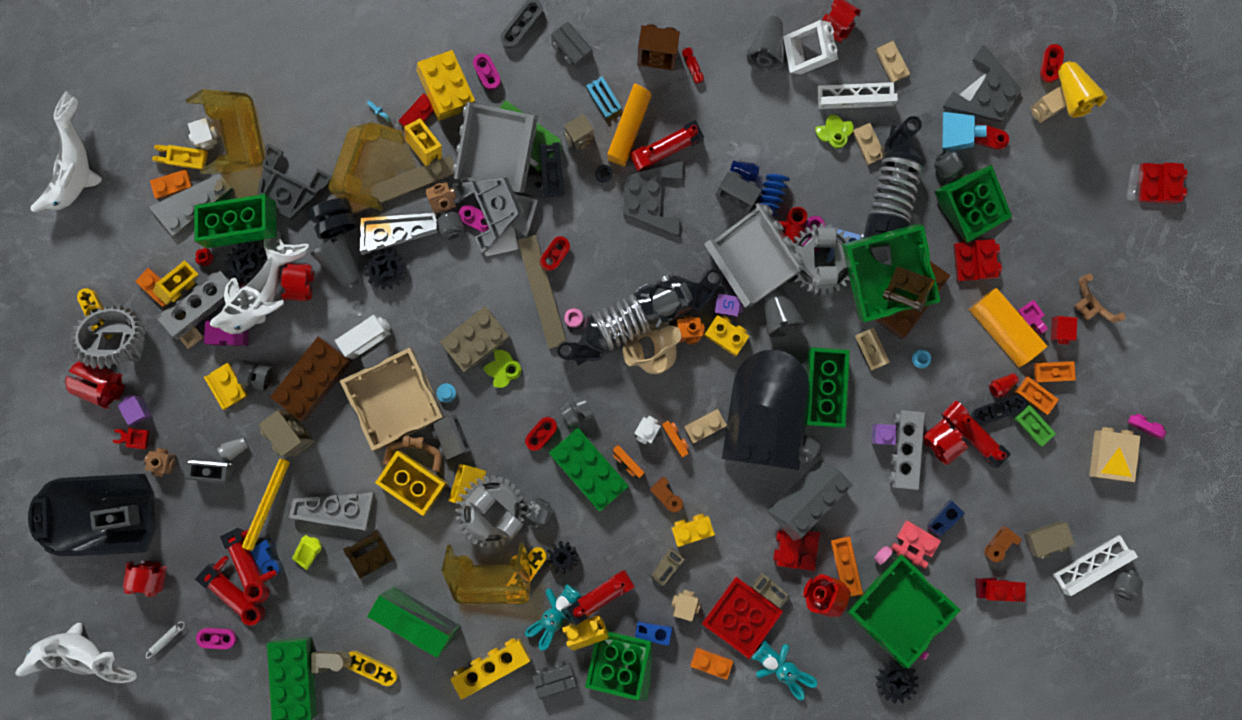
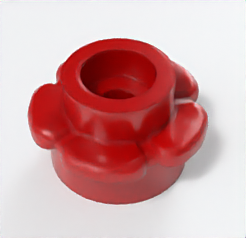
M198 249L195 253V262L198 265L208 266L213 262L214 256L210 249Z

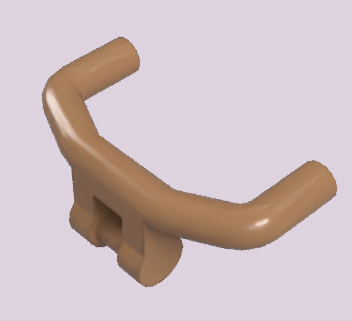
M1086 274L1079 279V286L1084 298L1076 303L1074 308L1082 313L1085 321L1091 319L1096 313L1113 323L1126 318L1124 313L1113 315L1103 308L1093 296L1087 282L1093 280L1092 274ZM1088 303L1092 309L1089 310L1085 305Z
M404 435L403 440L391 443L386 447L383 465L389 463L394 450L412 448L425 450L434 455L432 471L440 472L442 455L437 448L425 443L423 437L411 438V436Z

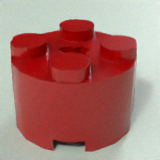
M834 0L831 5L832 10L830 14H825L822 21L831 22L834 30V40L842 44L843 38L846 39L856 24L854 20L856 15L859 17L862 11L845 0Z
M286 263V268H283L281 286L285 289V294L282 293V299L292 301L312 300L313 289H311L310 283L314 282L315 270H312V265L308 263Z
M942 419L923 435V442L927 447H931L935 453L934 456L944 465H949L965 452L968 446L961 440L963 435L957 429L952 430L949 423Z
M141 560L140 564H133V561L127 562L123 582L124 593L136 594L138 592L144 593V596L156 597L158 592L163 591L167 570L166 565L160 567L161 563L145 560Z
M819 574L814 579L808 580L804 588L803 597L806 598V607L810 611L832 618L843 614L851 593L841 580Z

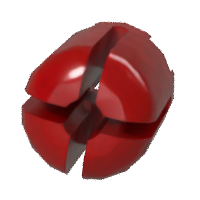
M80 361L72 365L69 372L86 380L66 376L65 386L70 394L104 409H109L110 407L108 406L114 400L119 401L125 388L121 377L124 375L106 367L100 369L98 365L92 368L91 365L86 366L84 362L81 363Z

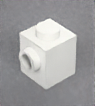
M207 118L188 123L191 133L189 134V139L192 145L202 150H208L213 148V145L219 144L217 137H219L218 131Z
M648 416V418L643 417L634 433L637 435L636 440L645 445L647 442L651 443L661 427L657 425L659 421L651 416Z

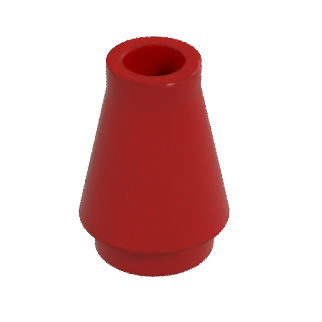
M1011 373L991 381L989 390L994 397H1003L1019 383V379L1016 374Z

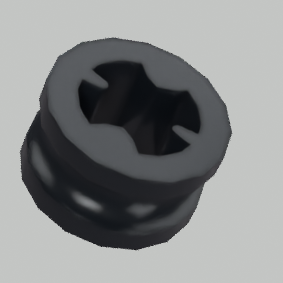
M605 164L600 165L595 172L596 179L601 183L610 181L613 174L611 167ZM606 169L609 176L601 178L599 171Z

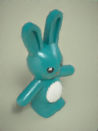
M569 584L565 586L562 594L557 599L552 589H546L545 594L552 608L546 610L541 620L528 627L525 631V636L532 638L544 628L546 629L539 641V649L542 651L550 647L554 633L563 625L565 617L561 609L583 597L582 594Z
M764 640L751 656L753 660L759 661L765 667L756 672L757 678H763L775 673L778 680L787 684L798 700H803L805 692L796 680L808 687L815 688L818 684L817 679L810 674L799 671L794 663L786 661L790 650L788 644H784L780 654H778Z

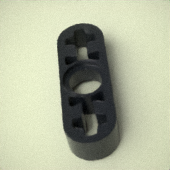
M1013 395L974 409L971 417L979 425H984L1022 412L1026 408L1027 402L1023 396ZM1015 399L1016 401L1021 402V404L1018 405V408H1008L1007 406L1009 404L1014 403ZM997 404L1001 405L1004 410L1000 416L994 413V407ZM979 411L980 413L989 412L990 414L988 416L983 417V421H981V419L976 418V416L979 415Z

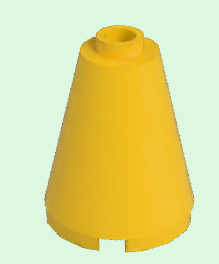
M1068 61L1060 66L1061 69L1058 71L1070 117L1078 118L1092 112V107L1097 105L1099 108L1106 102V93L1076 62Z

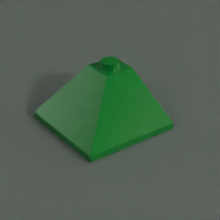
M992 165L954 180L934 191L941 209L965 243L970 242L1012 217Z
M608 632L609 639L594 643L585 688L637 701H647L651 682L652 641Z

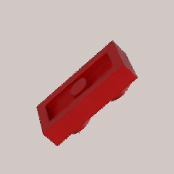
M423 93L398 120L399 123L405 127L420 118L425 123L434 113L429 98Z
M986 581V600L1025 602L1026 582Z

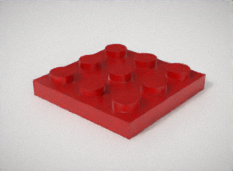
M735 576L703 620L702 625L750 659L781 616L783 610Z

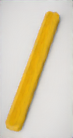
M280 458L243 542L242 548L252 551L290 464L288 460Z

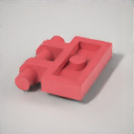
M906 520L897 535V538L903 541L902 544L898 545L894 542L891 549L897 552L896 555H903L912 561V564L916 567L920 566L925 569L928 566V562L923 560L924 554L932 557L941 540ZM909 545L918 550L916 554L907 550Z

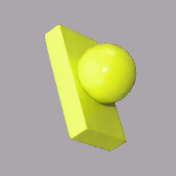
M305 535L301 539L292 559L305 570H308L316 555L321 551V542L315 537Z

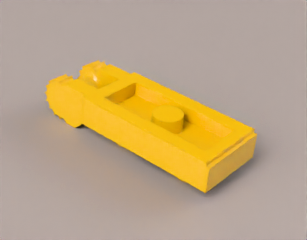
M155 145L154 147L159 152H167L166 158L153 156L152 161L205 170L208 155L206 150L174 145Z

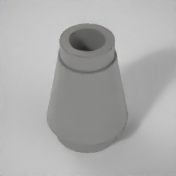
M242 437L221 444L217 450L224 462L227 460L231 461L248 448V444Z

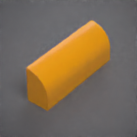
M636 83L633 84L607 153L608 161L626 167L629 154L632 151L652 98L649 90Z
M997 288L989 291L968 309L1018 367L1025 365L1048 347Z

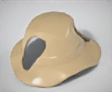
M669 325L659 331L656 329L650 332L646 331V334L640 331L639 337L633 335V340L629 339L623 346V357L628 366L638 365L647 373L660 374L668 370L675 363L677 357L676 344L681 340V332L678 327ZM648 336L654 344L655 356L645 360L639 339Z

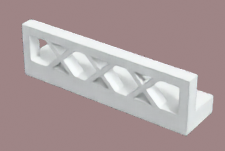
M894 82L818 86L819 109L894 106L898 101L897 94H894ZM881 88H889V94H878L877 92ZM862 89H868L872 95H859L858 93ZM830 90L835 96L823 97L822 91ZM843 90H849L854 95L841 96L840 93Z
M1118 535L1053 573V576L1063 593L1072 596L1136 559L1138 556L1134 550L1128 549L1122 537ZM1118 542L1123 551L1117 555L1110 553L1112 545ZM1098 553L1106 554L1104 562L1101 564L1094 563L1095 556ZM1082 562L1089 563L1088 570L1084 574L1077 572L1079 564ZM1065 572L1073 573L1071 581L1064 584L1060 575Z

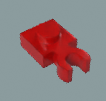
M128 428V433L123 429L114 430V432L121 434V438L113 440V443L122 444L126 442L125 447L148 448L150 430Z

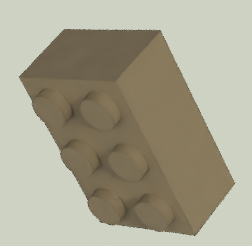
M484 306L442 339L440 343L461 370L467 373L511 337L489 309Z
M277 410L258 424L261 428L260 433L265 439H269L272 442V449L277 455L298 456L315 443L302 423L288 411Z

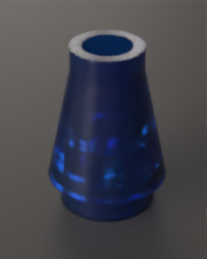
M733 160L730 171L740 174L748 181H755L760 166H757L756 163Z

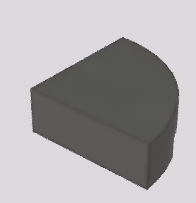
M890 245L869 247L870 253L876 261L885 265H892Z

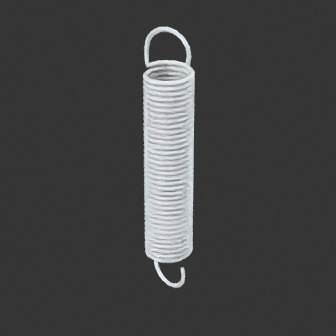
M177 625L173 626L149 648L148 652H151L152 655L157 654L181 632L180 628Z

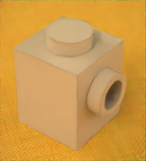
M684 589L683 592H678V596L674 595L671 605L674 607V617L693 621L694 613L698 614L701 602H698V597L694 596L695 592Z

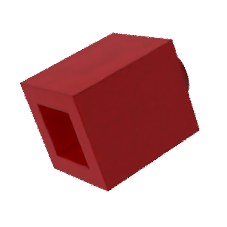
M1053 317L1051 341H1057L1059 345H1069V342L1076 341L1078 317Z

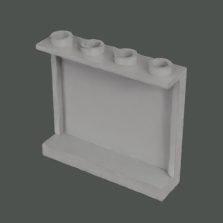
M467 102V106L465 105L463 109L464 124L460 127L461 141L456 149L458 158L457 163L453 167L454 179L480 181L507 177L513 191L525 192L539 116Z
M757 203L756 209L718 238L709 240L704 244L744 307L754 306L806 268L803 263L805 262L804 258L799 252L796 253L793 248V241L788 236H785L782 231L783 226L779 221H775L772 216L773 211L767 204Z

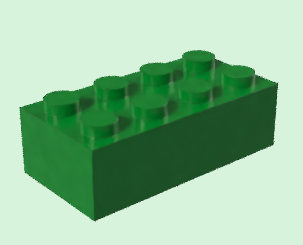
M266 194L194 205V242L206 249L277 238L276 201Z
M814 347L808 349L806 372L810 382V394L805 426L845 428L850 350Z
M580 428L575 429L549 452L599 512L629 487Z
M312 637L272 640L267 643L271 720H312L317 715L314 673H311Z

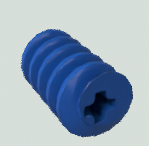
M773 173L766 175L767 181L763 184L765 188L761 190L763 196L759 197V201L761 204H767L773 211L772 216H779L774 211L781 210L777 203H783L779 196H785L786 193L781 189L788 188L784 181H790V178Z

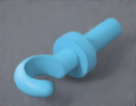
M370 100L367 102L375 111L374 114L376 116L384 117L387 120L386 122L391 121L390 117L382 111V107H377Z

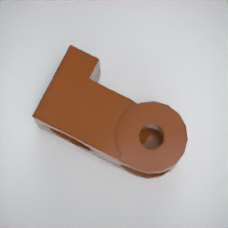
M662 476L650 490L669 511L678 512L683 507V501L679 496L673 495L666 487L669 481Z
M1001 526L985 547V557L993 562H1000L1004 559L1005 552L1011 544L1018 545L1022 539L1008 527Z

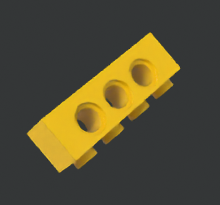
M512 638L505 642V647L500 650L496 647L487 653V657L483 659L478 657L471 661V666L466 669L462 666L453 671L454 675L450 680L461 700L531 661L532 658L521 638L517 640ZM510 653L512 661H504L502 654ZM488 662L493 663L495 670L492 672L488 671L485 668V664ZM475 672L478 675V680L471 681L468 673Z

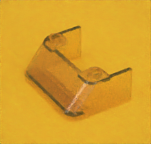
M201 89L186 99V103L203 105L205 114L210 119L220 121L226 155L217 157L214 162L200 169V173L230 174L257 168L263 164L265 156L254 102L248 94Z
M373 122L350 127L329 182V190L332 195L338 198H348L351 202L382 211L383 207L378 198L361 193L362 181L354 174L366 141L374 142L379 138L405 145L406 141L402 131Z
M523 543L519 544L518 554L511 557L510 565H474L468 556H455L452 546L447 545L441 571L455 602L459 604H524L529 601L530 561Z

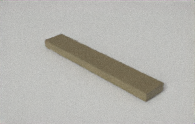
M450 155L430 163L427 167L424 165L345 196V198L349 199L352 206L351 214L355 215L455 176L453 174L454 161Z
M532 235L517 241L549 349H553L560 342L566 341L547 272L540 266L541 252L536 235Z

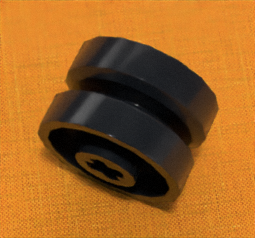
M348 198L328 200L309 210L308 213L311 221L317 223L314 227L317 238L327 239L336 237L357 227L356 217L350 213L352 206Z

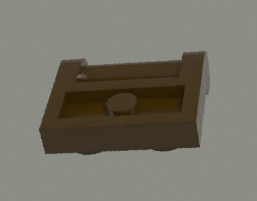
M897 266L888 288L884 291L883 299L896 301L912 307L916 312H921L935 280ZM898 288L919 297L917 300H913L897 294L895 291Z
M378 529L373 531L372 535L353 546L343 548L359 579L395 559ZM377 541L378 547L356 558L354 553Z

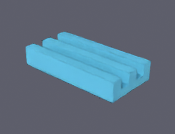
M603 76L597 81H593L592 84L586 85L605 119L622 110ZM599 84H602V85H603V87H604V89L606 90L607 94L609 95V97L611 98L612 102H613L614 105L616 106L615 109H614V108L612 107V105L610 104L609 100H608L607 97L605 96V94H604V92L602 91V89H601V87L599 86ZM596 87L610 112L607 113L592 88Z

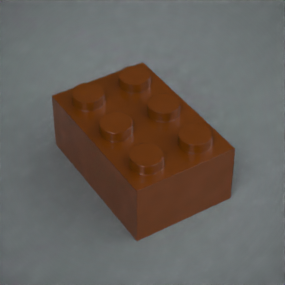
M653 24L642 25L638 44L637 65L674 71L680 31L672 27L663 29L657 28Z

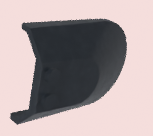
M764 350L750 356L740 366L733 383L722 459L799 470L810 382L806 370L794 356L780 350Z
M145 474L55 479L46 483L39 493L34 495L28 511L29 530L35 542L38 541L46 552L56 556L147 552L155 533L154 491ZM138 505L140 524L98 531L92 530L90 512Z

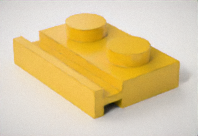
M226 363L211 372V374L204 376L222 410H226L228 407L249 396L243 385L238 384L237 375L230 363Z

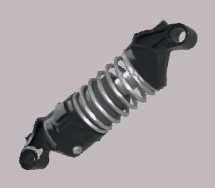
M916 116L908 117L899 127L891 126L889 137L881 148L883 154L881 162L885 167L879 170L884 175L877 177V179L883 184L875 186L876 190L880 193L873 195L874 199H876V202L871 204L874 210L868 215L864 234H861L860 239L910 225L911 215L909 212L914 208L911 203L916 200L913 194L918 191L916 185L920 183L918 176L922 174L924 160L916 152L910 141L922 127L921 120ZM907 124H913L915 130H910ZM912 178H914V179L916 180L915 183H911V182H909V181H906L907 179H912ZM907 187H912L914 191L910 192Z

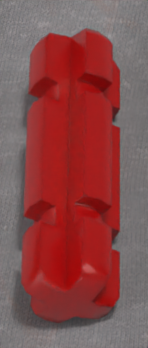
M691 47L682 50V55L686 59L685 62L691 75H693L694 82L699 84L704 81L703 73L700 72L701 69L695 56H693L694 53Z

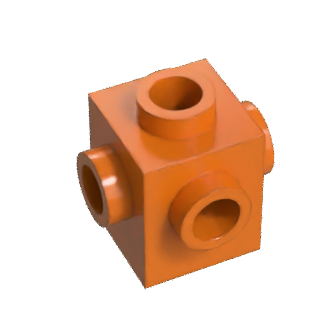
M685 316L683 319H677L674 324L681 332V340L678 343L696 344L705 333L704 324L701 323L700 317Z

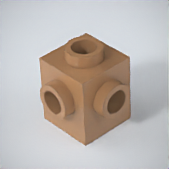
M447 182L439 183L426 189L427 198L434 215L456 207L454 199H457L454 188H449Z
M163 448L149 451L144 460L145 470L152 471L151 475L163 477V474L172 473L175 467L176 454L168 453L169 450Z

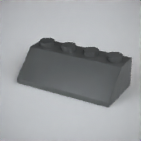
M819 460L767 512L794 541L802 538L853 484L839 470Z

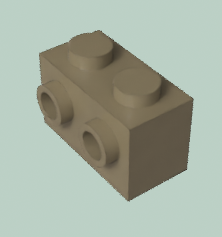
M584 114L564 125V139L568 146H573L575 150L579 148L581 150L585 149L590 145V141L595 139L594 129Z
M1064 521L1024 533L1032 556L1039 557L1040 559L1050 557L1054 551H1067L1070 549L1069 546L1075 545L1069 526Z

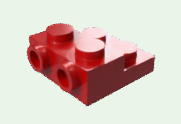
M1167 162L1163 164H1140L1138 202L1166 204L1182 202L1187 195V189L1183 187V181L1186 180L1188 171L1184 169V164Z
M995 239L953 244L957 282L988 280L999 277V274L1002 272V265L1000 262H997L1000 246L998 243H995Z
M782 528L777 530L776 542L779 543L778 550H774L773 561H776L777 566L815 571L820 532L808 531L802 538L793 541Z

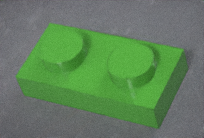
M1027 405L1022 412L1014 417L1039 447L1044 446L1056 435L1030 405Z

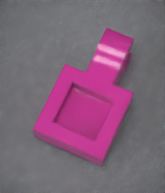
M1034 300L1017 310L1029 325H1033L1038 335L1048 330L1047 326L1040 319L1045 314Z

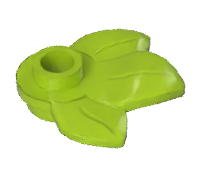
M830 114L827 117L826 125L815 127V132L821 141L829 142L833 148L840 149L847 144L848 137L853 133L854 126L852 121L843 122L838 115Z
M499 349L494 350L496 361L488 363L483 368L489 376L494 378L493 387L497 388L507 386L511 380L518 378L522 371L520 364L512 360L510 353ZM515 367V373L510 374L509 368Z

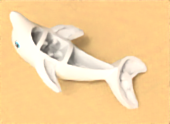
M67 91L58 102L53 115L60 136V148L54 163L53 178L44 193L31 206V212L34 213L44 209L61 210L73 203L84 187L95 186L102 181L101 176L89 169L86 150L70 121L77 110L79 102L75 97L71 98Z
M277 231V238L264 239V248L268 260L258 274L243 288H239L236 278H232L224 291L226 305L221 313L211 320L210 326L220 328L229 334H240L255 324L265 322L267 314L284 305L283 300L273 302L279 280L280 266L305 256L309 251V244L284 245L280 239L279 231Z
M76 623L66 633L49 636L34 644L28 650L24 662L15 672L17 676L21 677L45 669L62 668L81 675L96 674L100 678L113 683L131 682L137 678L134 671L112 666L115 660L114 653H100L93 642L82 636V623Z

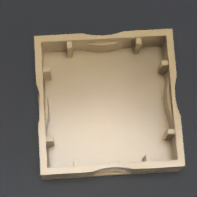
M412 348L401 351L372 368L363 369L340 380L351 406L359 417L360 426L372 451L380 450L391 443L403 439L404 435L409 436L445 418L419 359Z

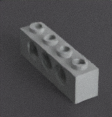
M221 271L211 274L204 284L197 285L192 289L191 294L180 298L176 302L177 305L163 311L158 320L172 337L178 340L225 303L224 291L229 280ZM216 288L217 293L213 296H209L208 292L211 289ZM195 301H202L200 307L193 308V303ZM185 312L186 317L183 320H178V315Z
M899 410L894 415L896 445L894 452L891 453V464H893V472L889 474V483H892L891 487L919 490L925 412ZM906 425H909L912 429L909 436L904 434V427ZM905 444L910 447L908 455L902 452V447ZM904 463L909 468L906 474H903L900 470Z

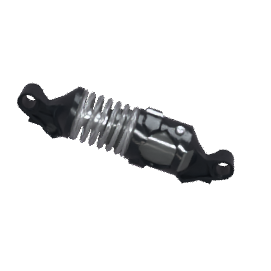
M707 269L698 283L676 274L664 276L661 280L651 285L647 283L637 288V292L631 294L629 300L623 298V305L617 301L618 313L615 307L610 305L614 318L611 317L607 308H604L603 311L608 321H605L600 311H597L598 318L594 313L588 315L580 340L578 342H560L557 346V353L562 359L575 360L578 366L587 361L601 360L606 353L614 349L613 342L616 346L620 347V339L626 344V336L633 340V334L639 337L640 331L643 334H646V331L650 332L655 329L659 331L669 326V322L681 318L691 311H700L708 301L718 297L715 291L722 282V274L716 269ZM714 272L717 275V279L715 282L710 283L708 275ZM562 346H570L571 352L568 355L561 354L560 349Z

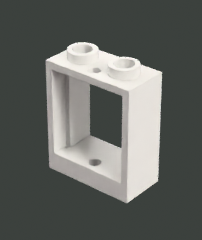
M819 20L783 36L790 73L801 75L838 60L837 46L834 41V30L831 22ZM818 31L822 55L805 61L801 38Z
M372 315L334 341L345 357L355 359L390 336L389 329L391 327L386 319Z

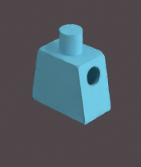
M943 112V152L974 147L975 137H986L987 125L975 126V116Z

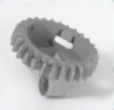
M823 223L819 225V228L815 224L812 225V231L809 227L804 229L805 233L800 231L798 234L800 238L796 236L793 238L796 242L793 248L796 253L799 252L804 258L805 262L803 263L806 268L803 270L812 277L813 282L809 283L810 279L804 273L796 274L797 278L794 282L796 283L801 280L800 288L807 285V292L814 288V294L821 290V295L826 293V289L829 294H832L833 288L838 292L840 286L846 287L845 281L850 282L842 244L848 243L847 241L850 239V236L844 238L845 231L837 233L838 227L831 228V224L824 228ZM809 237H811V239L802 247L803 243L806 240H808ZM814 248H834L835 266L815 268Z
M113 305L111 309L105 306V309L101 310L98 308V311L95 313L90 311L91 315L88 317L84 315L83 321L78 320L79 326H74L75 331L71 332L72 338L70 343L74 355L81 363L84 362L86 366L91 365L92 368L98 365L102 369L104 365H107L109 369L112 364L119 366V361L126 363V359L134 362L139 361L145 345L143 335L146 332L141 318L129 308L124 309L122 305L118 309ZM99 319L104 320V324L102 326L98 327L94 331H89V326L92 327L94 324L100 322ZM104 334L123 335L120 347L117 350H105L106 339Z
M491 475L490 479L488 476H483V481L480 478H476L477 484L469 482L471 489L465 487L464 490L467 492L465 495L459 494L463 500L456 502L461 507L455 509L456 512L460 513L455 519L462 521L457 526L460 528L464 527L461 533L467 534L465 538L467 540L472 539L473 544L478 543L481 547L485 544L486 547L490 548L492 544L494 547H498L499 541L505 545V538L511 541L523 527L521 522L524 519L520 515L526 512L521 510L525 504L520 503V501L524 497L517 496L520 490H513L515 484L509 485L510 480L505 479L503 481V477L500 476L496 479L494 475ZM499 486L497 489H485V487ZM497 501L507 512L493 527L480 513L485 514L493 503ZM465 505L471 509L470 523L465 521V519H468V509L465 508Z

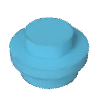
M919 349L912 355V362L917 368H926L931 363V354L927 350Z
M445 383L438 387L437 397L440 401L448 403L454 400L456 390L451 384Z

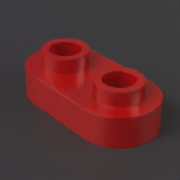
M1058 44L1048 46L1043 52L1040 77L1047 83H1052L1059 78L1058 71L1063 64L1064 50ZM1050 53H1053L1055 55V58H1052L1050 56ZM1047 71L1051 72L1052 76H1048Z
M987 126L986 137H975L974 143L994 150H1002L1009 144L1010 138L1007 132ZM998 136L1002 137V142L998 141Z
M558 236L551 241L539 260L540 266L544 270L553 271L559 266L570 249L568 239ZM557 244L561 246V250L557 249ZM546 259L551 261V265L546 263Z
M542 418L525 438V444L528 449L532 451L540 450L557 430V423L553 418ZM546 423L551 424L550 430H545L544 425ZM535 437L539 440L537 445L532 444V439Z

